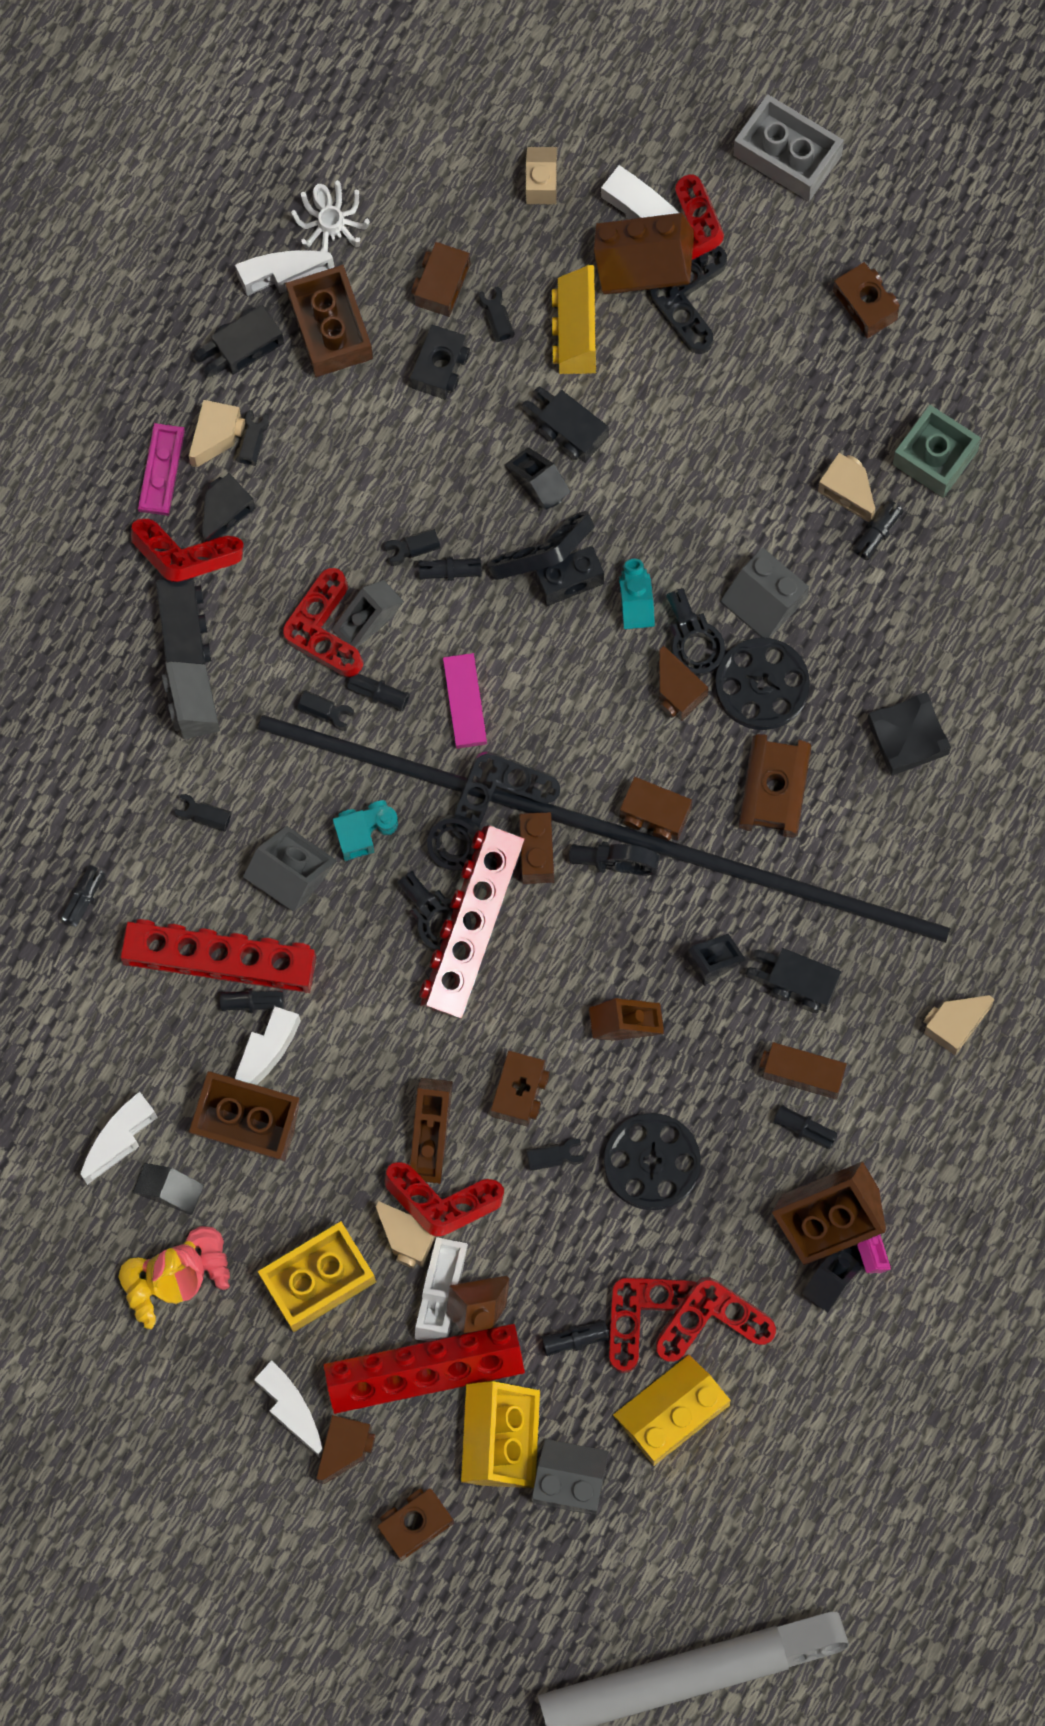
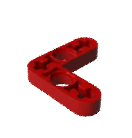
M689 174L679 179L675 189L687 221L694 230L693 260L718 247L723 241L724 232L705 186L698 176ZM690 187H693L694 194L696 195L694 198H691L688 194ZM697 208H707L702 216L693 217V213ZM707 225L711 230V236L707 237L703 228Z
M138 519L132 523V543L161 575L170 581H184L237 564L243 559L244 543L235 536H223L181 549L155 521ZM154 549H165L167 551H156ZM198 557H206V558H209V559H207V560H200V559H197V558H198Z
M328 568L319 575L285 623L283 634L288 644L342 676L352 677L357 675L363 667V659L359 651L349 643L322 629V626L348 590V582L344 573L337 568ZM337 579L339 585L337 587L332 585L329 588L327 582L329 580L334 582ZM321 602L324 604V608L319 614L312 615L308 613V608L312 603ZM294 629L297 631L303 629L305 635L310 638L309 642L301 635L294 637L292 631ZM323 640L330 641L331 648L326 653L320 654L315 651V647L319 642ZM338 651L340 655L346 659H350L352 657L354 663H347L344 666L341 658L336 656Z
M396 1162L388 1166L384 1181L387 1190L421 1227L433 1236L447 1235L501 1207L504 1197V1187L501 1183L493 1179H484L442 1200L410 1165L403 1162ZM420 1195L426 1198L427 1201L417 1203L411 1197ZM467 1204L472 1210L467 1212L460 1211L456 1208V1205Z
M704 1277L694 1284L656 1340V1349L663 1360L668 1362L679 1360L686 1353L712 1315L758 1345H765L774 1339L776 1326L769 1315L716 1279ZM712 1285L714 1286L713 1292L716 1296L713 1299L710 1297L705 1299L702 1306L707 1310L703 1313L698 1306L691 1304V1301L694 1299L698 1304L703 1297L700 1289L702 1287L708 1289ZM739 1303L743 1306L744 1312L740 1318L730 1319L726 1316L725 1310L729 1304ZM693 1311L698 1315V1323L694 1327L686 1328L680 1323V1318L684 1312ZM750 1312L755 1313L751 1316V1319L757 1324L762 1325L764 1322H767L766 1328L769 1332L766 1335L760 1333L758 1336H755L756 1330L749 1323H746L745 1328L741 1327L748 1320ZM674 1326L681 1333L689 1335L687 1339H684L682 1335L679 1336L676 1341L679 1349L676 1352L674 1350H670L668 1353L665 1352L666 1348L663 1342L665 1340L671 1342L677 1335L676 1331L672 1330Z
M623 1278L616 1282L612 1291L609 1354L610 1364L613 1369L620 1373H628L634 1370L638 1364L641 1310L676 1311L685 1298H678V1305H672L674 1297L672 1287H679L678 1294H687L689 1288H692L696 1283L695 1281ZM625 1285H629L631 1291L636 1292V1296L630 1297L629 1309L636 1307V1313L628 1310L616 1312L617 1306L623 1308V1296L617 1293L618 1291H623ZM660 1286L667 1290L669 1296L666 1302L657 1304L651 1300L650 1292L655 1287ZM704 1287L700 1289L703 1295L702 1299L698 1304L696 1301L694 1303L700 1309L703 1307L702 1304L706 1299ZM628 1317L635 1323V1328L630 1334H621L616 1329V1323L620 1318ZM615 1338L622 1341L635 1339L634 1345L628 1343V1355L633 1356V1360H629L627 1366H621L620 1360L615 1359V1355L621 1354V1343L615 1344Z

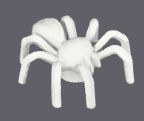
M339 181L335 182V206H332V197L325 185L317 184L314 187V204L320 212L312 208L306 193L301 192L305 208L309 214L318 218V220L310 223H304L300 220L295 210L291 212L295 222L304 229L318 225V228L307 241L302 239L304 248L310 247L318 235L323 232L322 249L320 252H328L329 235L333 241L335 236H338L340 239L342 237L340 231L343 232L353 246H360V238L356 237L355 239L344 226V224L358 229H367L370 221L368 218L365 219L364 223L344 219L345 216L356 212L359 205V190L354 191L352 208L343 212L340 210L342 192Z

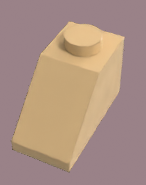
M527 147L526 204H557V147Z
M203 400L189 453L191 466L199 467L233 447L237 436L242 437L245 419L241 417L239 407Z
M838 453L820 480L818 492L869 522L874 519L875 505L866 469L862 467V463L855 457L850 455L846 457Z
M988 995L946 1001L940 1009L934 1006L924 1020V1023L927 1024L924 1034L953 1055H956L990 1010L994 998Z
M378 1201L376 1205L377 1213L392 1252L397 1256L396 1261L410 1268H414L415 1264L423 1267L437 1236L426 1232L411 1215Z

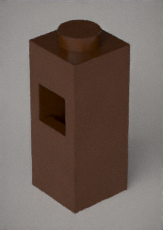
M773 1042L770 1051L764 1050L759 1068L764 1069L763 1079L837 1100L847 1063Z

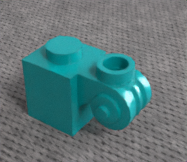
M629 559L623 565V571H621V576H619L624 629L655 627L650 573H647V568H644L641 560Z
M385 800L371 803L368 806L369 810L356 812L355 809H350L339 813L337 818H333L344 861L375 853L371 834L374 830L378 829L383 835H391L397 830V814L393 808L387 806Z

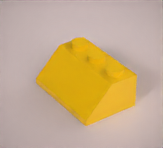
M587 265L559 277L558 289H552V307H558V317H552L553 336H559V346H553V364H559V374L596 373L594 265Z
M688 1355L613 1414V1416L651 1464L655 1466L728 1408L731 1400L712 1376Z
M494 1381L466 1384L461 1482L481 1486L534 1488L537 1467L540 1390Z

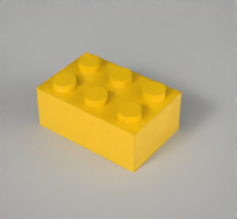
M341 1221L258 1271L262 1282L293 1333L376 1283L373 1272Z

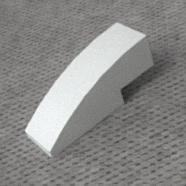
M618 165L601 187V198L624 212L627 219L679 213L652 188L620 165Z
M285 251L246 260L236 264L235 268L237 277L246 295L249 296L273 284L276 285L281 294L287 291L286 282L334 268V262L329 252Z
M274 1007L264 1036L254 1032L251 1033L235 1079L257 1085L270 1073L293 1040L301 1022L299 1014Z
M140 1092L119 1109L94 1142L81 1171V1176L87 1185L136 1150L139 1145L133 1136L158 1118L153 1108Z
M436 1237L415 1327L416 1340L430 1342L449 1337L452 1324L451 1318L446 1314L449 1286L460 1284L467 1252V1243Z
M271 1360L254 1379L256 1384L277 1402L270 1410V1413L320 1458L323 1454V1446L311 1412L291 1380Z

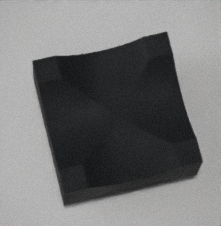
M927 691L897 705L873 711L868 715V723L891 776L950 754L951 746L937 719Z

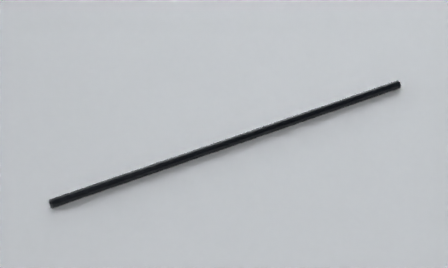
M262 715L259 722V730L458 792L462 791L467 779L463 776L266 715ZM480 787L471 788L467 793L477 798H485V792ZM495 787L490 802L526 813L551 812L552 821L629 845L647 848L667 857L944 943L947 942L951 929L950 927L679 843L667 841L550 803H541Z

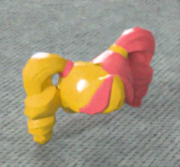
M200 1226L190 1231L182 1245L166 1249L151 1259L130 1258L121 1265L118 1277L123 1289L127 1293L126 1299L129 1308L135 1310V1318L138 1322L144 1323V1328L151 1330L156 1323L154 1306L150 1296L155 1295L164 1302L174 1304L188 1301L198 1293L203 1281L204 1271H208L210 1279L215 1281L217 1288L221 1290L229 1289L228 1280L230 1279V1272L227 1268L226 1254L222 1253L224 1240L221 1233L213 1227ZM195 1248L201 1249V1255L196 1252ZM143 1271L146 1272V1280L140 1278V1273Z

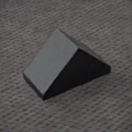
M726 934L690 947L687 960L704 986H706L746 959L731 936Z
M144 1163L133 1193L193 1215L204 1185L171 1167Z

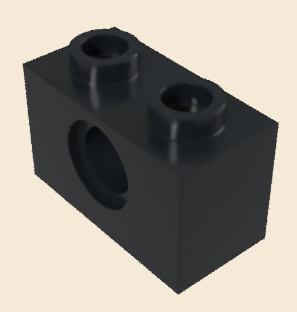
M432 324L410 377L411 388L446 400L449 391L455 392L460 375L456 373L460 364H466L470 354L466 335ZM438 360H447L449 362L445 367L434 365Z
M589 546L569 554L567 558L554 566L535 570V579L546 605L550 606L603 585L604 571L593 546Z

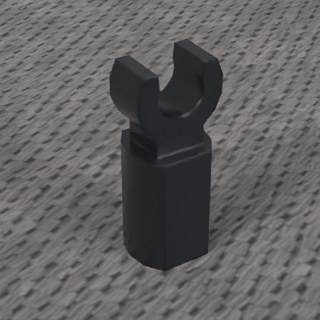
M497 286L495 287V299H486L483 291L480 292L479 298L483 308L487 309L486 316L496 342L513 338L515 333L506 307L501 305L503 300L502 291Z
M249 410L246 414L248 429L244 430L236 460L239 463L256 466L264 438L262 432L267 430L270 421L269 415L265 413L262 422L254 423L252 421L254 413L252 410Z
M434 528L406 537L405 541L402 542L390 540L384 544L386 551L392 549L399 551L397 556L389 558L391 566L400 565L406 557L411 556V558L441 549Z
M307 690L304 691L298 704L299 711L325 722L330 720L341 731H347L348 726L346 723L341 722L339 717L343 714L353 717L355 714L350 706L340 705L337 707L333 701Z
M181 794L180 800L188 803L190 806L186 811L175 809L174 814L178 819L189 820L194 818L197 823L226 831L232 816L231 811L204 802L200 804L195 803L190 795Z
M570 1139L564 1146L560 1147L558 1144L526 1150L530 1171L560 1166L562 1162L566 1161L573 1165L581 1164L584 1162L583 1155L572 1156L569 1152L572 1147L581 1146L580 1139Z

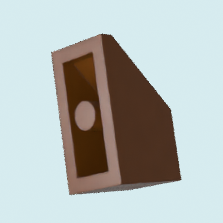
M663 646L659 650V697L662 702L660 707L669 717L673 718L676 716L683 721L708 697V686Z
M614 998L589 1008L593 1039L615 1041L664 1034L660 1003Z
M506 1275L450 1285L446 1314L463 1333L493 1328L507 1306L510 1278Z
M332 1415L316 1478L318 1483H328L364 1461L366 1452L372 1453L376 1434L371 1433L372 1427L370 1424Z

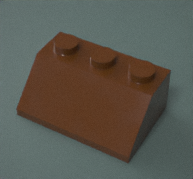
M683 213L596 223L594 253L604 295L690 284L694 230Z
M208 1071L189 1133L285 1162L295 1131L300 1098Z
M863 1161L783 1194L772 1210V1214L803 1265L883 1234L886 1231L879 1188Z

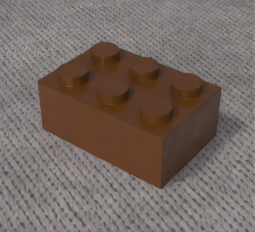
M344 265L285 283L288 299L315 378L373 359L372 346Z

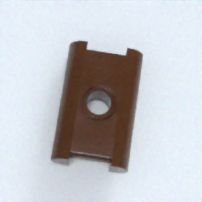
M765 734L753 736L739 828L752 831L754 825L784 830V837L792 838L798 835L812 747L810 743L799 740L798 745L794 746L767 741V735ZM777 780L782 783L784 788L774 792L768 788L767 783Z

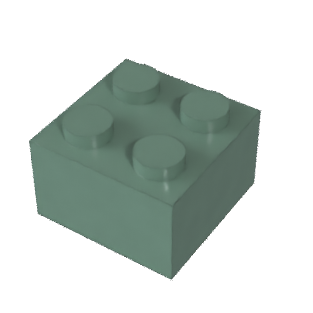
M929 405L896 449L893 465L944 498L978 452L981 437L932 405Z

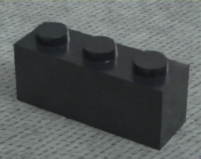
M194 578L178 582L167 579L156 581L167 663L181 662L204 664L206 666V662H212L209 643L203 644L202 633H208L205 614L199 615L198 604L204 603L201 585L196 586Z

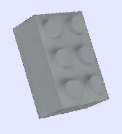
M767 94L734 140L733 156L805 200L810 201L841 158L844 140Z

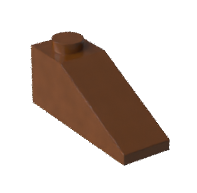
M421 1078L417 1089L410 1166L425 1182L441 1184L453 1081Z

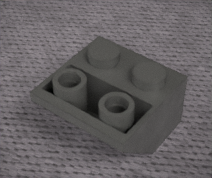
M181 662L165 663L167 674H162V679L168 701H174V703H169L168 707L175 731L181 730L183 739L219 732L220 728L206 666L204 664Z

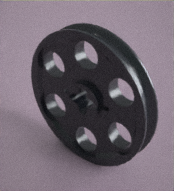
M753 638L737 644L727 652L717 670L716 693L722 709L732 720L750 729L771 730L786 725L801 712L808 698L810 680L804 660L791 646L776 639ZM773 649L778 650L783 654V660L780 663L772 664L767 661L766 653ZM740 653H746L751 656L752 664L744 668L739 667L735 663V657ZM790 673H796L801 676L802 683L798 687H790L785 683V677ZM762 677L768 678L767 684L770 687L765 686L763 690H759L757 688L758 683L755 680L760 681ZM734 680L739 683L741 689L737 694L729 695L723 690L724 683ZM779 700L788 702L791 707L790 711L785 715L777 714L773 709L775 702ZM747 704H754L759 708L760 713L757 717L750 719L743 715L742 708Z
M648 1113L630 1118L614 1131L606 1146L604 1166L611 1188L624 1202L639 1209L663 1210L678 1204L692 1191L700 1173L701 1156L696 1139L684 1124L667 1115ZM633 1126L645 1128L647 1137L643 1141L634 1142L630 1139L628 1133ZM667 1127L675 1128L679 1133L678 1140L672 1144L665 1143L660 1137L663 1129ZM652 1144H654L656 1159L661 1160L662 1163L656 1164L653 1179L651 1180L649 1165L643 1163V1160L649 1159ZM624 1152L629 1156L630 1162L625 1168L619 1169L613 1166L611 1158L615 1153ZM681 1155H687L694 1161V1166L691 1170L682 1172L675 1166L676 1159ZM638 1180L642 1182L644 1192L637 1197L630 1196L626 1191V1185L629 1181ZM666 1181L673 1183L677 1189L675 1195L671 1198L661 1197L658 1193V1187L661 1183Z

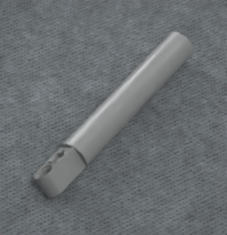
M828 1612L783 1626H773L537 1696L546 1726H597L788 1670L789 1667L839 1653L848 1648L849 1642L839 1613Z

